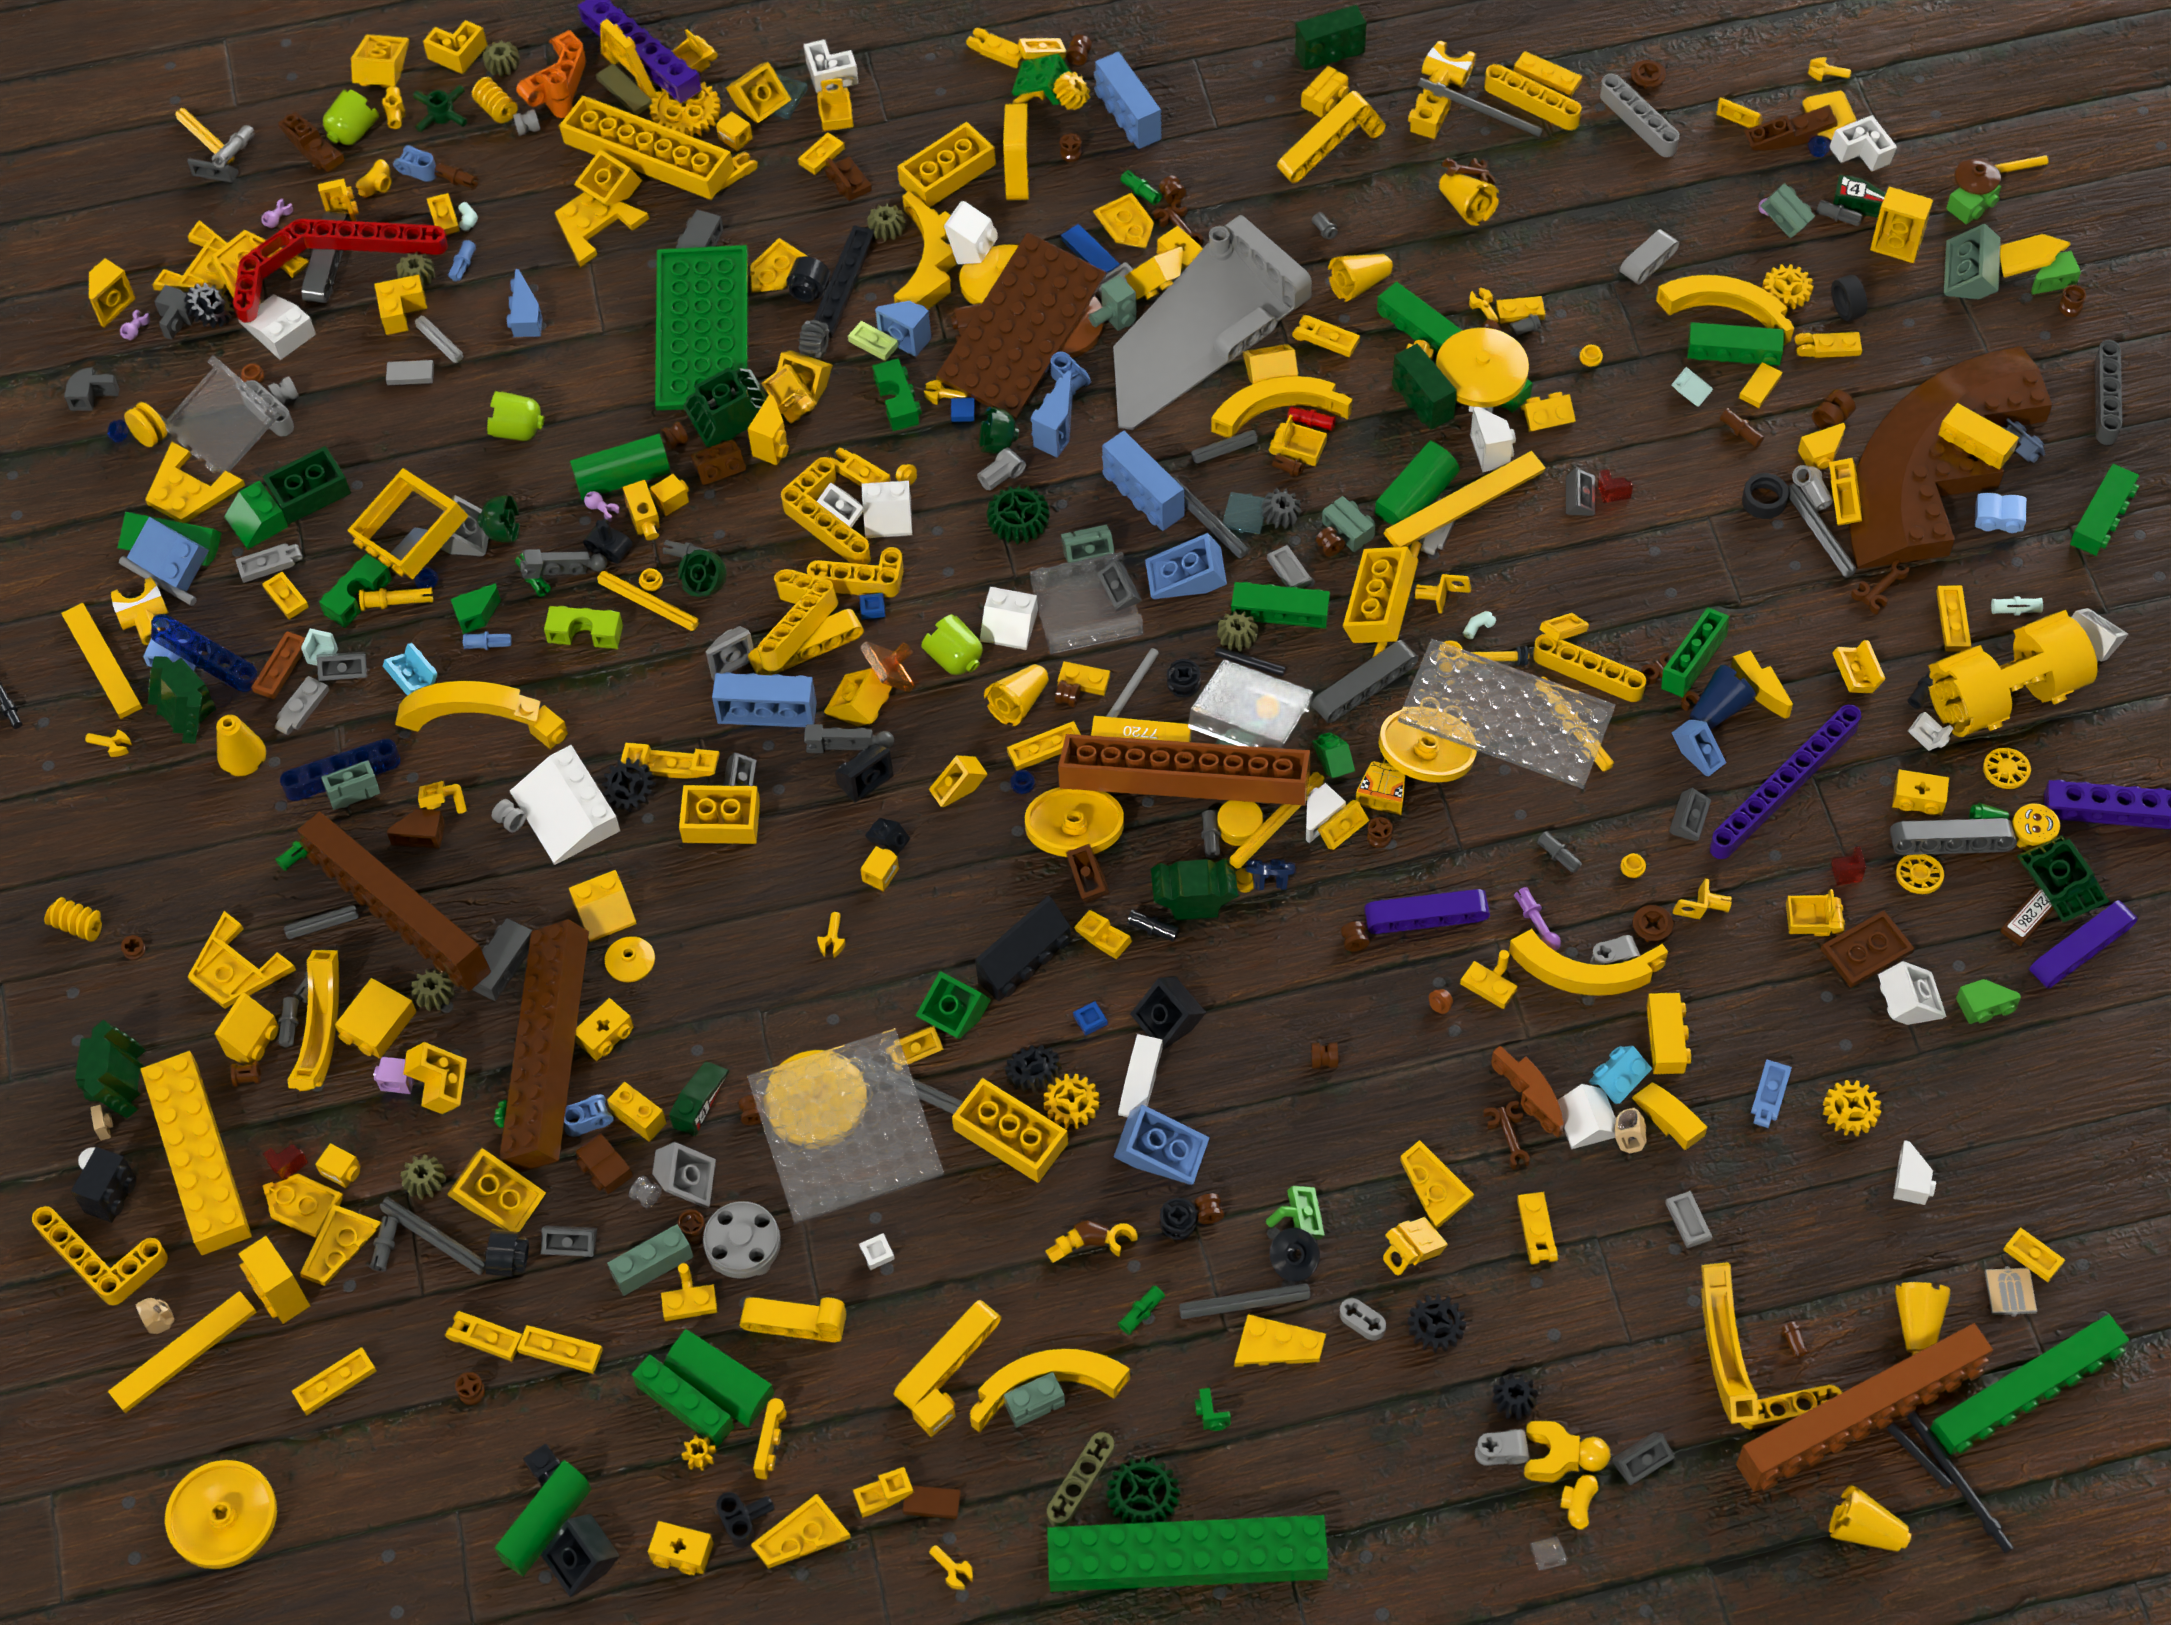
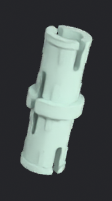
M2014 596L2013 599H1992L1991 601L1992 614L2014 613V616H2019L2021 613H2042L2043 611L2042 598L2021 599L2020 596ZM2007 605H2027L2026 607H2007Z

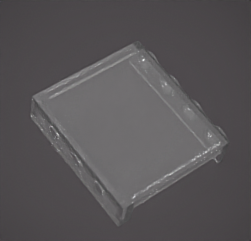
M212 355L207 362L213 369L168 419L161 414L159 416L163 420L167 431L172 435L174 433L178 435L177 441L186 448L188 446L192 447L193 449L190 452L200 461L205 459L207 462L204 465L215 474L218 471L222 474L224 471L230 472L278 419L280 414L224 363Z
M1123 552L1109 553L1101 557L1085 558L1082 561L1062 563L1058 566L1030 571L1031 587L1033 594L1037 595L1038 612L1050 654L1143 634V620L1141 613L1138 614L1136 604L1116 611L1097 574L1115 560L1124 565Z
M1223 659L1191 708L1188 728L1237 746L1283 749L1285 741L1304 710L1309 712L1313 691Z

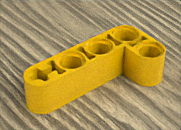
M889 547L881 553L879 566L818 560L811 562L807 567L808 575L831 581L835 593L853 595L883 593V596L886 598L894 597L899 593L904 571L902 553L894 547Z
M746 1298L740 1327L752 1332L840 1342L843 1335L846 1310L844 1303L835 1298H822L820 1306L760 1298Z

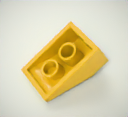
M366 34L351 57L352 83H359L361 86L374 84L380 85L383 88L396 86L401 76L409 38Z
M481 1148L473 1156L447 1195L468 1210L502 1229L520 1232L546 1192Z

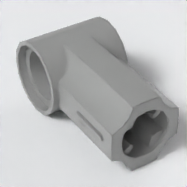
M1005 448L997 455L995 462L979 472L977 476L982 486L986 490L991 491L1007 478H1016L1021 475L1026 468V463L1012 449Z
M1800 465L1794 469L1792 474L1794 483L1801 487L1816 512L1829 507L1834 500L1822 481L1821 471L1816 467ZM1809 472V479L1806 482L1805 475Z

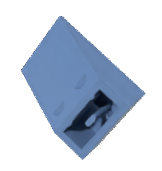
M1069 370L1063 377L1057 380L1051 394L1048 393L1045 396L1042 406L1039 410L1036 409L1031 416L1034 447L1057 458L1070 439L1072 383L1071 371Z

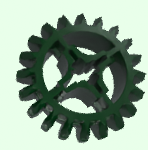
M1009 485L1008 491L1001 489L999 495L994 494L993 501H989L986 512L988 526L991 528L993 535L998 534L1000 540L1006 538L1008 544L1015 540L1017 545L1020 540L1028 543L1029 538L1036 540L1037 534L1043 535L1044 528H1047L1049 524L1050 511L1047 501H1045L1043 495H1039L1037 489L1031 491L1029 486L1021 489L1020 485L1017 486V489H1012Z
M1143 1456L1140 1457V1463H1135V1460L1131 1458L1129 1459V1467L1121 1463V1472L1113 1471L1112 1477L1114 1480H1109L1107 1483L1110 1490L1106 1491V1497L1111 1499L1108 1502V1507L1115 1509L1113 1516L1115 1518L1122 1516L1121 1524H1127L1129 1521H1131V1524L1156 1523L1158 1520L1160 1522H1167L1166 1515L1173 1517L1175 1514L1173 1507L1179 1506L1177 1497L1180 1496V1489L1176 1488L1179 1485V1481L1177 1478H1172L1174 1475L1173 1470L1165 1471L1166 1464L1164 1462L1156 1466V1459L1154 1457L1150 1459L1149 1463H1145V1457ZM1139 1476H1149L1152 1478L1144 1480L1141 1479ZM1129 1482L1132 1492L1128 1495V1499L1123 1501L1121 1491L1125 1484ZM1163 1486L1166 1495L1162 1503L1158 1505L1155 1495L1159 1492V1488ZM1138 1490H1144V1493L1148 1491V1496L1143 1497V1493L1142 1496H1139ZM1143 1507L1148 1511H1137L1135 1509Z

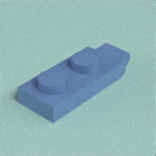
M1766 1060L1751 1113L1756 1115L1753 1124L1769 1128L1771 1119L1777 1120L1792 1067Z

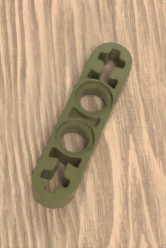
M1099 1432L1090 1439L1049 1503L1047 1518L1053 1526L1064 1527L1071 1521L1113 1455L1114 1440L1108 1433ZM1104 1441H1106L1108 1449H1101L1100 1453L1098 1454V1460L1095 1457V1454L1098 1450L1096 1443L1102 1444ZM1085 1462H1091L1096 1467L1095 1471L1090 1475L1083 1474L1080 1470L1081 1465ZM1072 1484L1078 1485L1082 1491L1079 1496L1070 1497L1066 1493L1068 1486ZM1064 1500L1067 1502L1064 1507L1065 1517L1059 1516L1055 1518L1054 1510L1059 1511L1063 1506Z

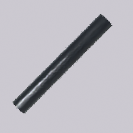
M1219 646L1215 650V656L1280 676L1285 674L1286 667Z
M1895 1422L1887 1428V1431L1945 1490H1948L1954 1484Z

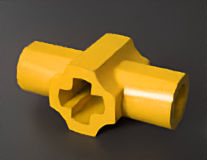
M392 86L387 88L386 97L382 99L388 126L392 129H398L402 126V118L406 116L400 89Z

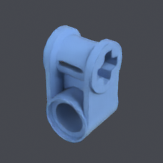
M405 146L403 149L404 153L393 162L396 170L404 175H409L426 182L432 181L437 177L434 172L438 171L435 170L436 164L432 154L412 146Z
M1057 352L1052 355L1051 376L1057 382L1068 370L1071 371L1072 396L1082 386L1090 385L1091 380L1087 372L1069 354Z
M601 1094L594 1095L581 1102L566 1106L563 1125L566 1134L577 1137L611 1124L614 1118L606 1108L605 1096ZM571 1119H579L575 1123L569 1122Z

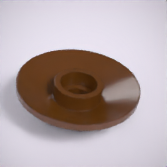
M1979 158L1967 159L1961 162L1955 171V180L1958 186L1964 191L1976 195L1988 194L1994 191L2001 179L2000 172L1994 164Z

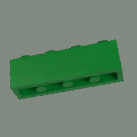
M1691 322L1688 335L1687 358L1720 362H1741L1744 364H1761L1763 362L1767 365H1780L1783 354L1784 329Z
M2112 464L2075 529L2070 545L2097 556L2101 548L2106 549L2111 539L2110 531H2116L2121 521L2118 518L2119 515H2125L2130 505V502H2128L2129 497L2134 498L2140 487L2136 484L2139 477L2138 474Z
M1235 582L1231 616H1233L1234 611L1237 612V615H1241L1245 611L1247 617L1253 616L1254 621L1326 629L1330 592L1321 589L1310 590L1298 587H1280L1272 584L1260 585L1250 582Z
M1707 607L1664 667L1661 689L1682 698L1686 695L1727 637L1729 615Z
M649 1354L632 1373L634 1382L639 1389L703 1438L709 1437L710 1443L716 1448L734 1429V1424L729 1414Z

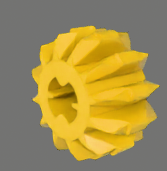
M1068 71L1063 73L1053 83L1055 87L1053 92L1057 94L1056 99H1059L1061 106L1065 105L1068 110L1079 109L1090 98V89L1086 87L1087 82L1082 80V76L1078 77L1076 72L1071 73Z

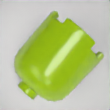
M344 89L323 117V126L328 133L327 137L336 144L338 142L344 145L355 144L379 118L377 110L373 108L371 111L365 104L367 99L351 89L348 92Z
M495 391L490 407L494 408L493 418L488 417V435L511 440L528 441L536 435L538 429L542 430L544 416L540 415V407L534 399L503 391Z
M953 614L944 617L936 623L938 629L932 636L929 633L926 634L921 647L951 675H961L968 671L971 673L979 666V659L983 651L982 644L959 617Z

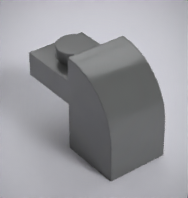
M168 285L164 286L154 302L160 316H163L159 322L165 338L172 340L176 333L181 330L183 323L192 325L194 316H189L190 310L184 308L186 294L180 289Z
M93 367L85 368L73 374L68 380L64 398L70 410L93 411L96 396H118L120 388L114 375H96Z

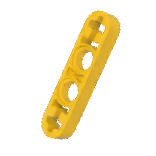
M1825 1385L1757 1400L1758 1413H1761L1762 1407H1765V1414H1758L1759 1421L1741 1422L1740 1424L1747 1429H1757L1786 1423L1817 1407V1401L1824 1400L1826 1394H1830V1397L1834 1398L1842 1392L1836 1386ZM1800 1398H1805L1810 1401L1811 1408L1805 1411L1798 1408L1796 1401ZM1773 1404L1782 1405L1785 1409V1414L1782 1416L1774 1415L1770 1410V1406Z

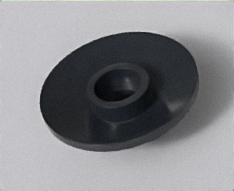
M1289 1228L1283 1230L1274 1238L1270 1248V1260L1274 1270L1282 1278L1289 1281H1302L1310 1277L1317 1269L1320 1260V1250L1317 1241L1309 1232L1300 1228ZM1298 1249L1301 1251L1302 1254L1300 1259L1296 1257V1251Z

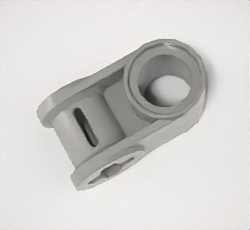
M1625 935L1596 944L1593 948L1590 964H1618L1635 959L1641 955L1633 937Z
M1510 1430L1507 1432L1483 1434L1479 1438L1475 1449L1476 1460L1486 1466L1527 1462L1530 1458L1525 1431Z

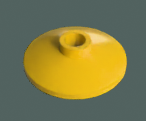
M625 937L617 940L609 947L605 955V966L608 973L616 980L622 982L641 980L651 972L655 963V954L652 946L646 940L639 937ZM627 954H633L631 957H625Z

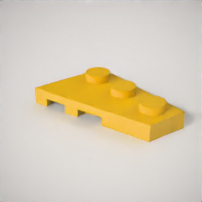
M1420 1140L1400 1156V1161L1435 1230L1473 1199L1474 1194Z
M333 1204L300 1272V1276L326 1286L380 1229L382 1222Z
M1248 1314L1234 1367H1241L1244 1364L1269 1365V1363L1286 1362L1287 1364L1319 1362L1326 1334Z
M816 1494L753 1542L751 1546L769 1569L850 1539L851 1536L818 1494Z

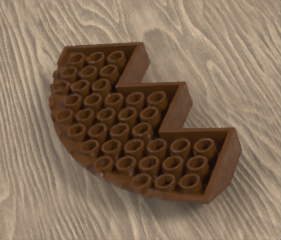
M2021 346L1992 351L1962 361L1939 372L1912 390L1881 421L1868 441L1856 469L1862 521L1850 523L1849 531L1851 533V548L1857 569L1891 565L1895 560L1904 563L1950 556L1955 539L1940 497L1999 488L2004 470L2003 467L1999 470L1994 466L1986 464L1980 458L1965 452L1964 449L1939 436L1942 421L1953 407L1959 403L2002 428L2008 427L2007 419H2010L2013 423L2018 421L2022 425L2047 422L2052 407L2049 394L2038 366Z

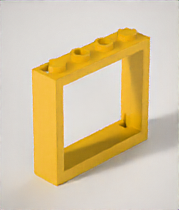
M402 468L347 531L355 538L353 543L360 549L365 547V551L375 559L379 556L380 562L388 568L392 565L391 568L401 577L405 574L414 579L469 516L455 501ZM414 491L445 512L400 561L372 542L370 538L410 493Z

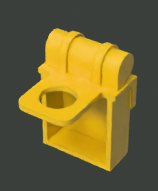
M686 29L685 32L688 38L672 50L677 58L683 59L692 70L695 69L701 73L710 66L709 61H714L718 54L703 38L698 35L694 36Z
M840 78L823 80L821 82L822 91L817 92L819 115L821 116L823 131L853 127L848 88H843V82ZM829 84L838 85V89L827 90L826 87Z
M785 364L761 383L767 393L774 396L780 414H783L791 424L801 419V416L806 412H810L817 405L816 401L811 397L812 393L806 384L802 383L791 365Z
M1290 415L1287 422L1281 423L1279 428L1276 429L1274 439L1270 443L1269 452L1273 455L1280 453L1293 460L1300 459L1302 463L1316 467L1327 442V433L1294 424L1293 415Z
M1830 889L1829 894L1787 897L1786 910L1789 934L1830 936L1831 931L1833 934L1844 932L1843 905L1840 898L1834 897L1833 889Z
M1425 1217L1412 1222L1408 1220L1398 1224L1396 1228H1392L1385 1235L1390 1241L1391 1246L1383 1255V1260L1394 1274L1401 1275L1409 1264L1417 1265L1419 1262L1440 1255L1448 1244ZM1393 1252L1400 1254L1402 1258L1400 1266H1396L1392 1262L1391 1255Z

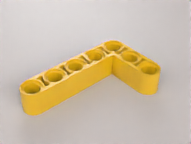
M1357 91L1350 92L1279 160L1277 167L1290 182L1296 183L1358 125L1371 138L1380 136L1385 130L1386 125L1371 105Z
M1005 104L1004 166L1006 200H1029L1027 104Z
M821 457L782 490L783 510L789 517L849 563L868 565L871 555L866 538L816 501L830 482L835 484L837 479L834 461L828 457Z
M784 569L775 574L774 581L780 599L795 605L758 645V652L765 670L776 671L780 669L837 607L838 600L831 581L790 569Z
M47 1206L40 1207L32 1215V1222L42 1237L109 1305L114 1306L123 1302L167 1263L168 1255L159 1240L148 1238L109 1268L52 1208ZM47 1220H51L47 1225H43ZM67 1236L64 1241L59 1242L62 1237ZM153 1251H158L154 1256L148 1257ZM79 1253H83L81 1257L75 1259ZM100 1269L97 1274L91 1276L93 1271ZM137 1269L133 1274L128 1275L130 1270ZM116 1286L112 1292L107 1293L109 1288Z

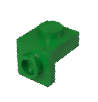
M1210 1388L1199 1389V1399H1195V1409L1197 1416L1202 1415L1203 1428L1210 1429L1211 1431H1221L1230 1426V1412H1213Z

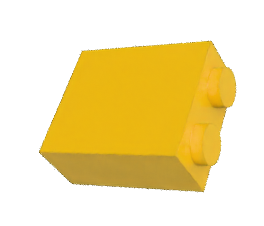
M371 978L339 1018L335 1026L339 1033L338 1037L348 1045L353 1043L367 1056L373 1054L381 1059L417 1011L412 1000Z

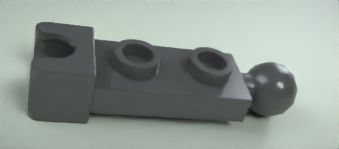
M540 549L524 550L525 560L520 562L521 574L524 579H537L540 575L586 574V570L589 567L596 572H600L607 567V558L603 554H593L589 558L588 552L541 553Z
M807 724L805 726L804 742L807 743V753H824V749L863 750L868 749L872 745L889 749L893 746L894 737L889 731H880L877 735H873L872 729H842L839 727L826 729L821 724Z

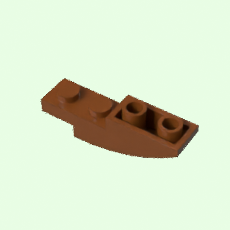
M1499 1046L1493 1051L1492 1067L1499 1075H1504L1508 1078L1516 1091L1523 1092L1521 1099L1523 1110L1528 1115L1536 1117L1546 1132L1553 1133L1559 1138L1562 1135L1564 1122L1557 1098L1549 1083L1527 1057L1518 1062Z

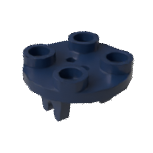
M1251 859L1247 861L1246 872L1253 873L1254 889L1264 890L1265 878L1273 875L1276 876V887L1286 890L1288 875L1295 874L1296 867L1295 863L1285 862L1283 859H1270V863H1262V860Z

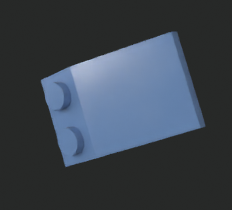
M149 517L127 558L170 585L187 591L209 550Z
M1208 533L1145 559L1152 599L1204 594L1227 585L1221 547Z
M1142 1104L1130 1111L1114 1158L1137 1169L1192 1185L1194 1184L1209 1137Z

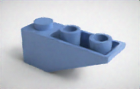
M515 269V278L511 279L513 296L509 297L511 314L507 315V326L512 329L514 337H541L542 315L539 304L519 269Z

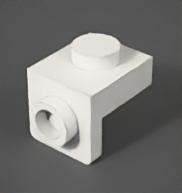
M1923 712L1917 717L1908 732L1930 751L1936 747H1944L1951 738L1949 735L1954 728L1951 725L1942 728L1932 717Z

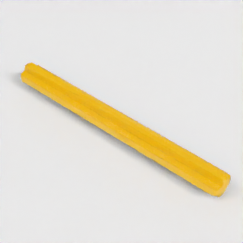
M1314 772L1309 778L1306 800L1308 794L1314 788H1319L1324 783V776L1318 772ZM1282 804L1230 857V865L1236 869L1241 868L1302 805Z

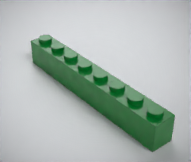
M1397 281L1378 296V313L1383 318H1387L1394 323L1399 330L1411 336L1414 341L1423 340L1429 343L1430 349L1434 350L1432 354L1434 356H1437L1439 349L1447 339L1462 331ZM1527 379L1521 392L1512 400L1500 406L1513 413L1526 399L1531 397L1533 383Z
M2110 1314L1939 1416L1933 1421L1930 1431L1949 1456L1957 1451L1962 1454L1973 1446L1972 1442L1980 1438L1983 1441L1995 1433L1994 1429L2001 1424L2006 1427L2017 1419L2016 1415L2024 1411L2027 1414L2039 1406L2038 1402L2042 1399L2051 1400L2061 1392L2060 1388L2065 1385L2069 1387L2074 1386L2082 1380L2083 1374L2088 1371L2091 1374L2097 1372L2104 1366L2103 1362L2111 1358L2114 1361L2120 1358L2126 1352L2124 1348L2129 1342V1338Z

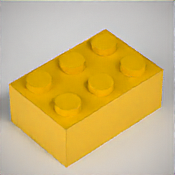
M1889 187L1880 208L1870 250L1914 263L1922 244L1933 199Z
M683 785L679 823L682 842L756 844L760 810L757 786Z
M267 1236L238 1253L243 1261L239 1265L273 1319L278 1316L284 1324L310 1307L293 1274Z

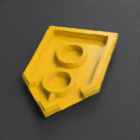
M1842 91L1811 96L1802 101L1806 113L1830 105L1837 119L1838 126L1818 133L1817 136L1822 139L1828 138L1832 140L1836 129L1857 121L1846 95Z
M1132 193L1093 210L1095 216L1116 243L1142 248L1147 247L1154 221Z
M2040 234L2000 245V260L2004 277L2049 266L2061 250L2065 251L2070 246V242Z
M777 239L750 265L751 291L762 292L784 289L788 286L786 279L795 259L807 255L782 239Z
M300 1174L289 1176L288 1179L277 1183L271 1182L262 1185L271 1218L314 1238L318 1237L333 1204L339 1206L343 1198V1193Z

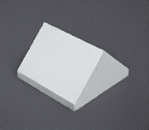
M1581 1084L1557 1100L1564 1122L1563 1128L1571 1149L1615 1138L1616 1118L1607 1095L1602 1088Z

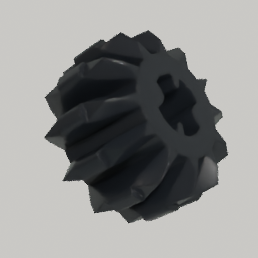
M1511 1372L1508 1380L1501 1376L1499 1378V1385H1494L1493 1387L1495 1395L1492 1397V1402L1498 1404L1496 1409L1498 1413L1506 1411L1507 1419L1511 1417V1414H1515L1516 1418L1520 1420L1522 1413L1529 1416L1532 1413L1531 1408L1537 1407L1538 1401L1535 1398L1538 1396V1390L1532 1388L1534 1385L1533 1380L1524 1382V1374H1521L1519 1379H1516L1515 1375ZM1514 1394L1519 1395L1516 1399L1512 1398Z

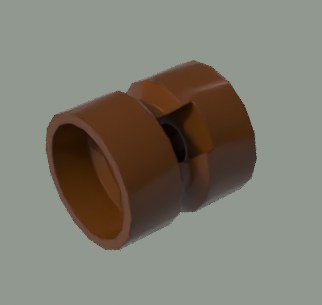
M1833 390L1812 412L1813 422L1820 430L1842 424L1856 410L1854 400L1842 390Z

